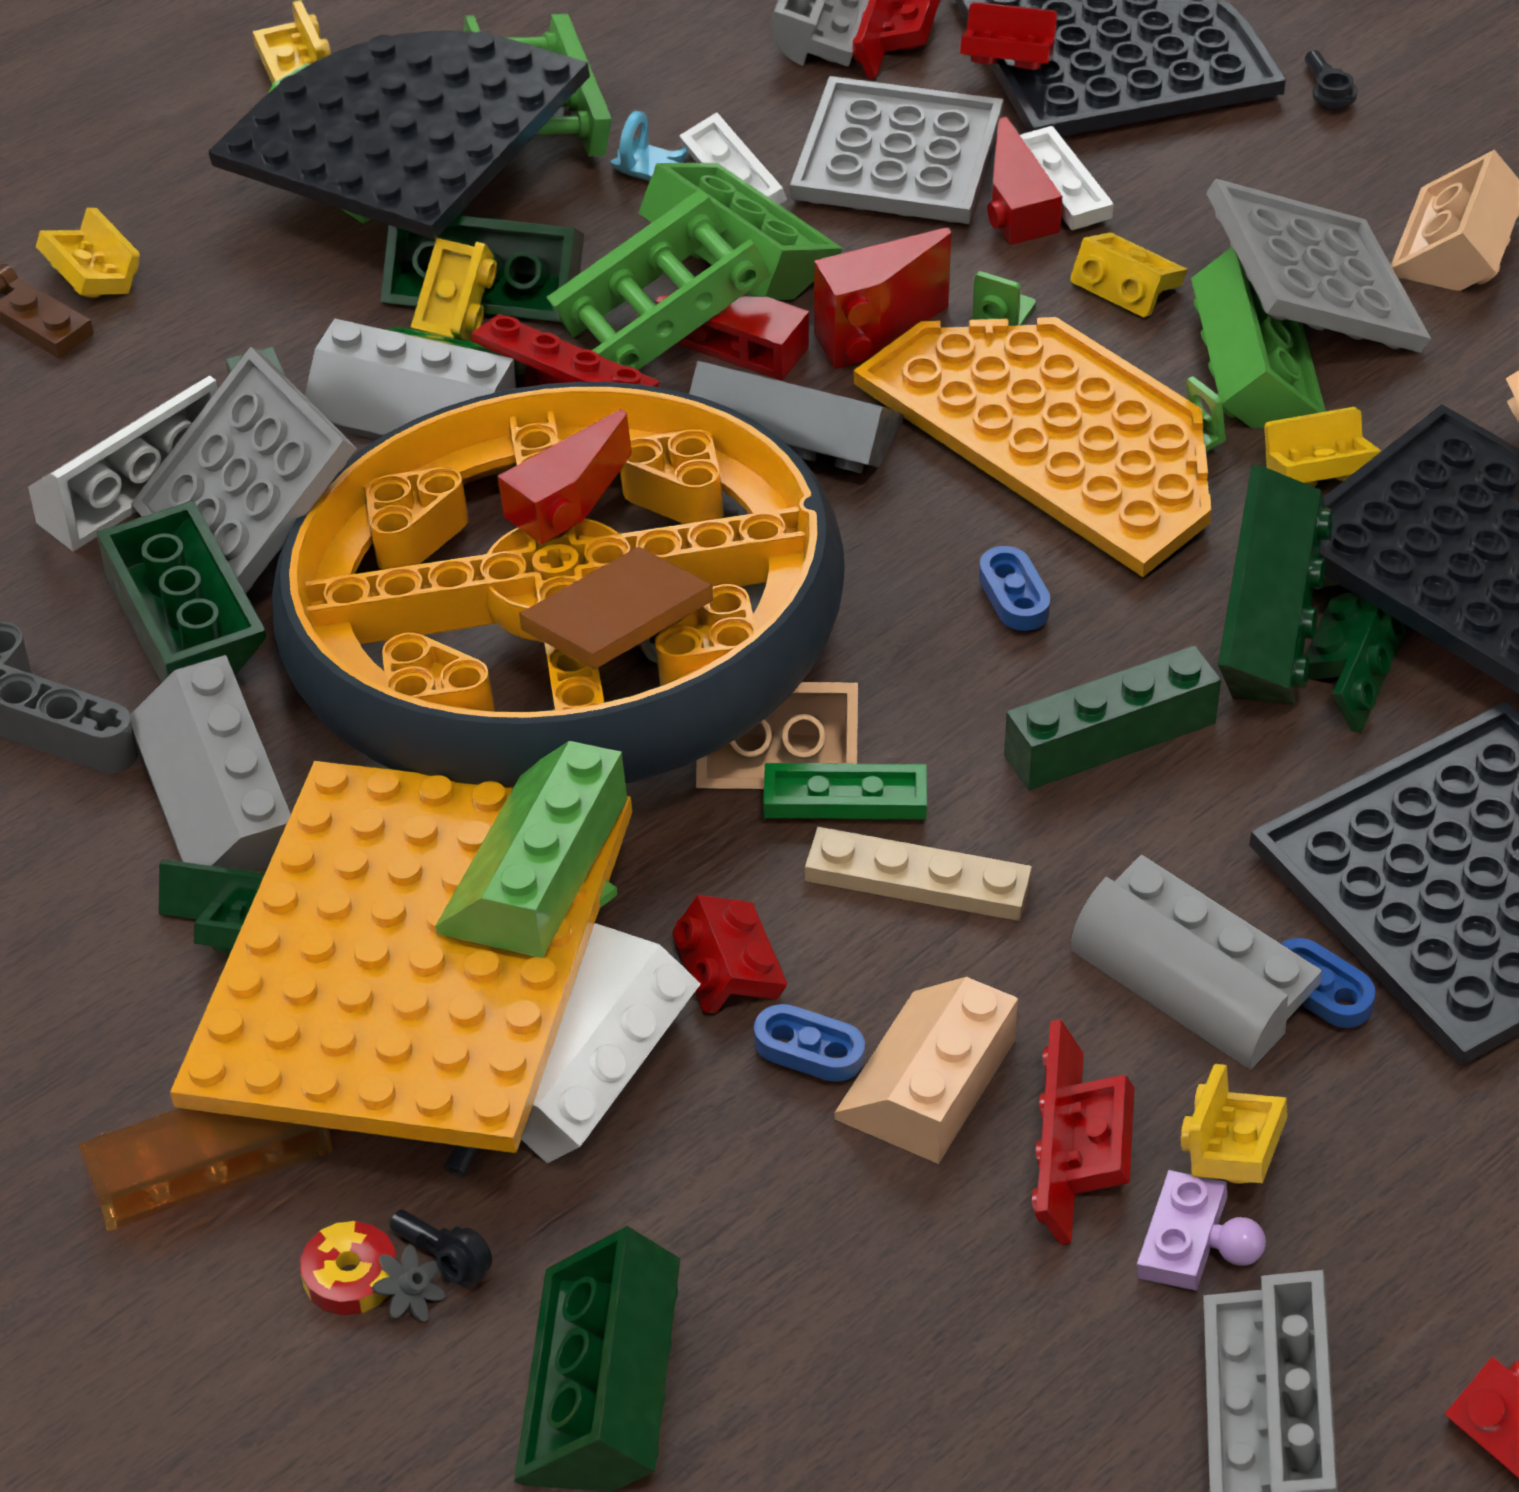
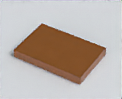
M638 546L519 613L520 625L523 631L595 670L713 601L712 584Z

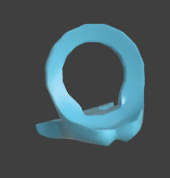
M633 111L629 115L622 131L620 148L617 153L618 158L612 159L610 162L611 166L619 172L650 181L656 163H684L687 148L668 151L648 145V117L644 112ZM641 123L640 135L635 140H633L635 131L638 125Z

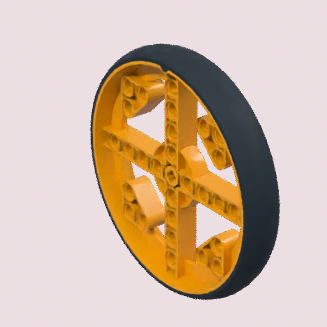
M568 382L509 389L449 405L416 418L383 435L361 449L347 461L345 467L336 475L309 512L296 519L285 539L278 559L272 593L274 635L280 657L297 692L320 721L342 741L373 761L392 770L418 772L429 776L441 775L451 781L476 785L487 781H494L500 783L503 787L514 788L520 775L530 769L541 758L568 741L622 752L625 783L628 784L680 768L717 751L743 736L766 719L795 691L814 667L825 648L838 615L845 574L844 546L834 510L818 479L803 459L777 435L757 421L732 408L676 390L617 382ZM620 409L627 413L632 449L631 457L620 470L622 491L625 499L645 509L683 523L681 525L618 534L603 523L585 518L583 522L542 545L517 527L497 540L487 554L421 564L467 525L469 517L463 484L506 472ZM722 491L736 500L748 514L722 518L724 515ZM373 544L377 564L382 570L355 574L363 556ZM638 546L712 584L713 601L665 628L655 638L660 687L604 703L598 668L594 670L545 643L555 710L495 712L486 664L424 636L432 633L498 624L501 628L515 636L543 642L521 629L519 613ZM767 582L760 603L753 613L749 595L740 586ZM387 641L382 650L384 671L372 661L362 649L361 644Z

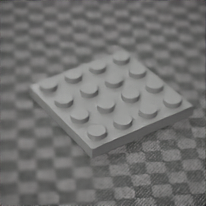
M829 76L790 183V199L807 201L813 204L850 207L856 210H872L898 214L900 216L936 219L948 223L970 224L997 135L998 119L1002 118L1004 99Z
M1220 179L1214 180L1206 194L1216 212L1217 219L1221 222L1231 241L1232 249L1237 253L1246 271V277L1252 283L1262 302L1261 306L1268 315L1278 320L1290 319L1306 323L1317 330L1329 329L1345 333L1356 340L1365 338L1380 342L1392 349L1404 348L1420 353L1423 351L1431 337L1366 219Z
M250 347L131 505L143 517L194 500L246 594L269 562L282 549L285 539L296 519L309 512L332 480L345 467L347 461L357 448L262 353Z

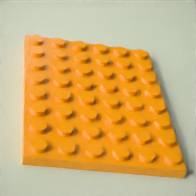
M314 761L171 1088L170 1094L174 1107L517 1153L601 906L600 898L606 880L608 882L610 880L632 815L631 796H627V802L544 957L540 958L436 934L435 928L513 787H503V785L494 781H487L476 785L451 781L441 775L429 776L418 772Z

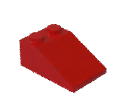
M948 227L814 261V335L834 369L869 360L919 322L931 320L949 306L951 231Z

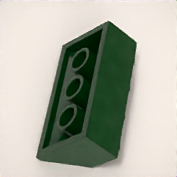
M457 216L437 237L473 247L476 242L484 243L494 255L493 260L497 262L495 279L490 288L485 287L480 303L484 307V314H501L516 318L561 322L546 297L580 274L584 233L572 227ZM389 225L381 303L417 307L436 240Z
M1251 465L1218 667L1234 699L1295 705L1297 689H1305L1308 682L1309 657H1303L1306 638L1313 639L1316 632L1317 608L1311 607L1314 589H1322L1324 582L1325 559L1319 558L1321 541L1330 540L1333 510L1326 508L1320 489L1259 465Z
M194 500L96 532L105 576L161 683L174 670L224 655L227 656L232 671L236 676L267 638L264 626Z
M629 1226L621 1228L545 1270L514 1481L523 1486L613 1492L655 1472L659 1456L658 1442L662 1409L666 1398L665 1384L668 1359L672 1347L671 1334L675 1302L678 1296L677 1284L681 1258Z

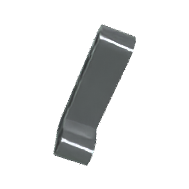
M0 622V737L104 773H119L129 769L135 763L138 751L133 734L131 716L126 707L31 674L22 631L13 623Z

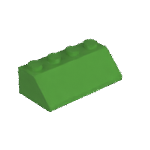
M656 163L638 212L650 222H654L701 188L710 197L726 228L719 235L733 249H736L750 239L755 244L771 275L746 293L752 297L794 300L814 281V261L839 255L843 250L841 246L719 163ZM704 246L691 254L695 258L706 260L711 265L717 262V259Z
M1232 247L1191 278L1196 297L1193 304L1200 315L1203 327L1201 337L1207 345L1210 356L1208 367L1215 378L1218 390L1217 395L1221 398L1223 412L1231 418L1238 417L1251 428H1264L1265 424L1269 421L1326 412L1302 322L1290 319L1278 320L1263 310L1262 302L1252 283L1246 277V271L1237 253Z
M568 741L541 758L530 769L520 775L435 925L436 934L543 958L628 800L622 752Z

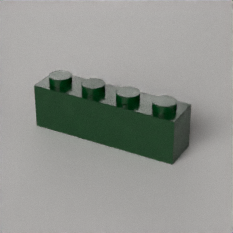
M1194 645L1006 711L1004 756L1028 791L1216 724L1221 679Z

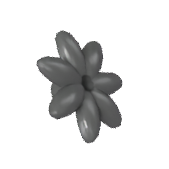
M410 1244L403 1250L401 1264L387 1254L379 1257V1264L389 1277L375 1282L372 1290L381 1295H394L389 1308L390 1317L392 1319L400 1317L409 1306L412 1314L418 1321H427L429 1315L425 1299L429 1301H442L446 1298V1294L441 1288L429 1282L439 1270L437 1261H429L418 1267L416 1250Z

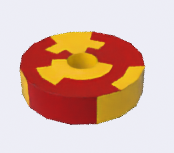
M357 1221L333 1224L320 1230L307 1242L300 1257L303 1288L311 1302L326 1312L339 1315L364 1313L379 1306L389 1296L375 1293L372 1290V1286L375 1282L389 1277L382 1270L379 1264V1257L387 1254L397 1260L395 1247L387 1234L374 1225ZM347 1265L357 1266L355 1269L351 1271L341 1270L343 1267Z

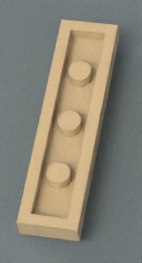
M817 827L805 864V881L1015 921L1021 920L1032 874V866L823 827Z

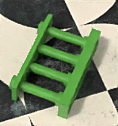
M551 14L549 32H544L542 37H504L588 62L568 14ZM465 16L464 31H480L474 16ZM588 63L590 78L562 106L565 111H570L572 116H552L535 135L575 134L576 138H581L588 156H606L612 118Z
M700 188L546 298L564 328L573 338L588 328L601 343L592 351L622 366L633 367L639 370L771 275L755 244L750 239L736 249H733L719 235L726 228L710 197ZM704 246L717 259V262L694 277L681 261ZM665 273L679 289L656 305L642 289ZM627 301L640 317L619 332H616L604 319V316Z

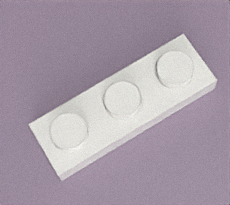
M718 113L713 114L679 135L683 147L687 148V152L697 163H719L779 205L787 200L783 187Z
M1053 126L1020 135L1061 193V217L1071 230L1113 218L1114 203Z

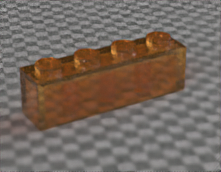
M183 1108L164 1111L148 1120L119 1130L107 1131L93 1139L78 1143L87 1180L107 1232L333 1152L329 1128Z

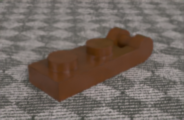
M0 265V294L5 295L3 298H0V324L57 358L62 357L93 335L91 319L18 278L16 272L9 265Z

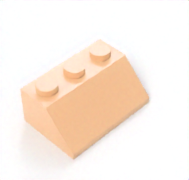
M1495 150L1421 187L1391 263L1398 278L1461 291L1475 283L1478 285L1485 284L1496 276L1500 270V262L1504 251L1510 242V235L1515 221L1519 216V179Z
M801 682L795 691L758 725L717 751L696 760V788L764 789L765 763L857 764L858 683Z
M968 977L913 991L834 1112V1119L939 1164L1015 1042L1018 998Z

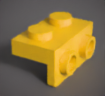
M301 0L292 2L295 22L253 31L255 48L272 85L295 69L307 63L312 64L331 55L327 39H320V29L315 14L308 15Z
M86 208L80 230H40L35 246L47 258L52 267L58 270L73 286V289L78 294L90 298L106 294H129L133 277L139 266L140 254L138 250L97 208Z
M440 238L436 239L411 329L470 340L471 332L479 328L483 320L484 307L480 303L485 287L490 288L492 286L497 270V262L493 260L494 255L486 244L476 242L473 247Z
M1356 407L1269 421L1264 426L1267 468L1313 487L1318 484V480L1336 478L1345 481L1381 452L1379 448L1363 438L1361 411Z
M1214 1064L1207 1083L1199 1084L1197 1087L1193 1116H1186L1182 1125L1181 1147L1184 1152H1190L1192 1176L1224 1179L1236 1184L1248 1182L1263 1183L1287 1120L1286 1097L1229 1092L1227 1065Z

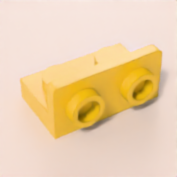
M1110 232L1083 238L1070 280L1072 283L1137 315L1147 317L1152 315L1158 295L1162 291L1183 285L1188 269Z

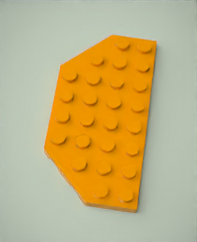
M1057 317L1037 318V325L1008 326V319L969 320V327L941 328L940 321H921L854 370V385L890 409L902 413L905 419L1142 577L1147 575L1211 523V500L1208 491V469L1203 438L1202 408Z

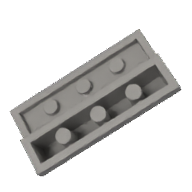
M778 0L771 20V33L774 42L784 55L800 65H804L807 54L810 53L826 61L836 62L849 67L853 56L852 40L856 37L862 13L866 10L869 0Z
M1142 854L1115 881L1107 876L1101 881L1085 903L1075 924L1071 939L1072 952L1249 1070L1286 1033V1020L1321 984L1322 979L1321 969Z
M1323 1270L1261 1276L1262 1290L1204 1295L1210 1492H1338L1326 1284Z

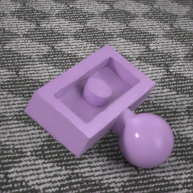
M1168 1170L1137 1262L1138 1279L1197 1291L1211 1248L1219 1249L1223 1258L1231 1264L1238 1266L1250 1265L1256 1262L1265 1250V1234L1255 1221L1245 1217L1233 1218L1224 1225H1218L1228 1196L1227 1181L1194 1177L1191 1174Z

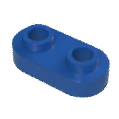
M998 546L987 550L980 559L979 581L1001 621L1010 628L1022 631L1034 630L1044 625L1049 618L1051 598L1049 591L1028 555L1022 550L1011 546Z
M1294 938L1281 943L1322 970L1321 984L1301 1004L1302 1006L1338 1027H1355L1363 1024L1370 1018L1374 1010L1375 987L1372 980L1365 973L1312 940ZM1346 1000L1352 1002L1353 1005H1341L1337 1002Z
M788 1004L770 1006L764 1009L755 1020V1048L763 1058L770 1062L835 1082L848 1080L857 1075L863 1068L865 1062V1041L861 1032L848 1023ZM779 1039H787L789 1042L785 1043L779 1041Z

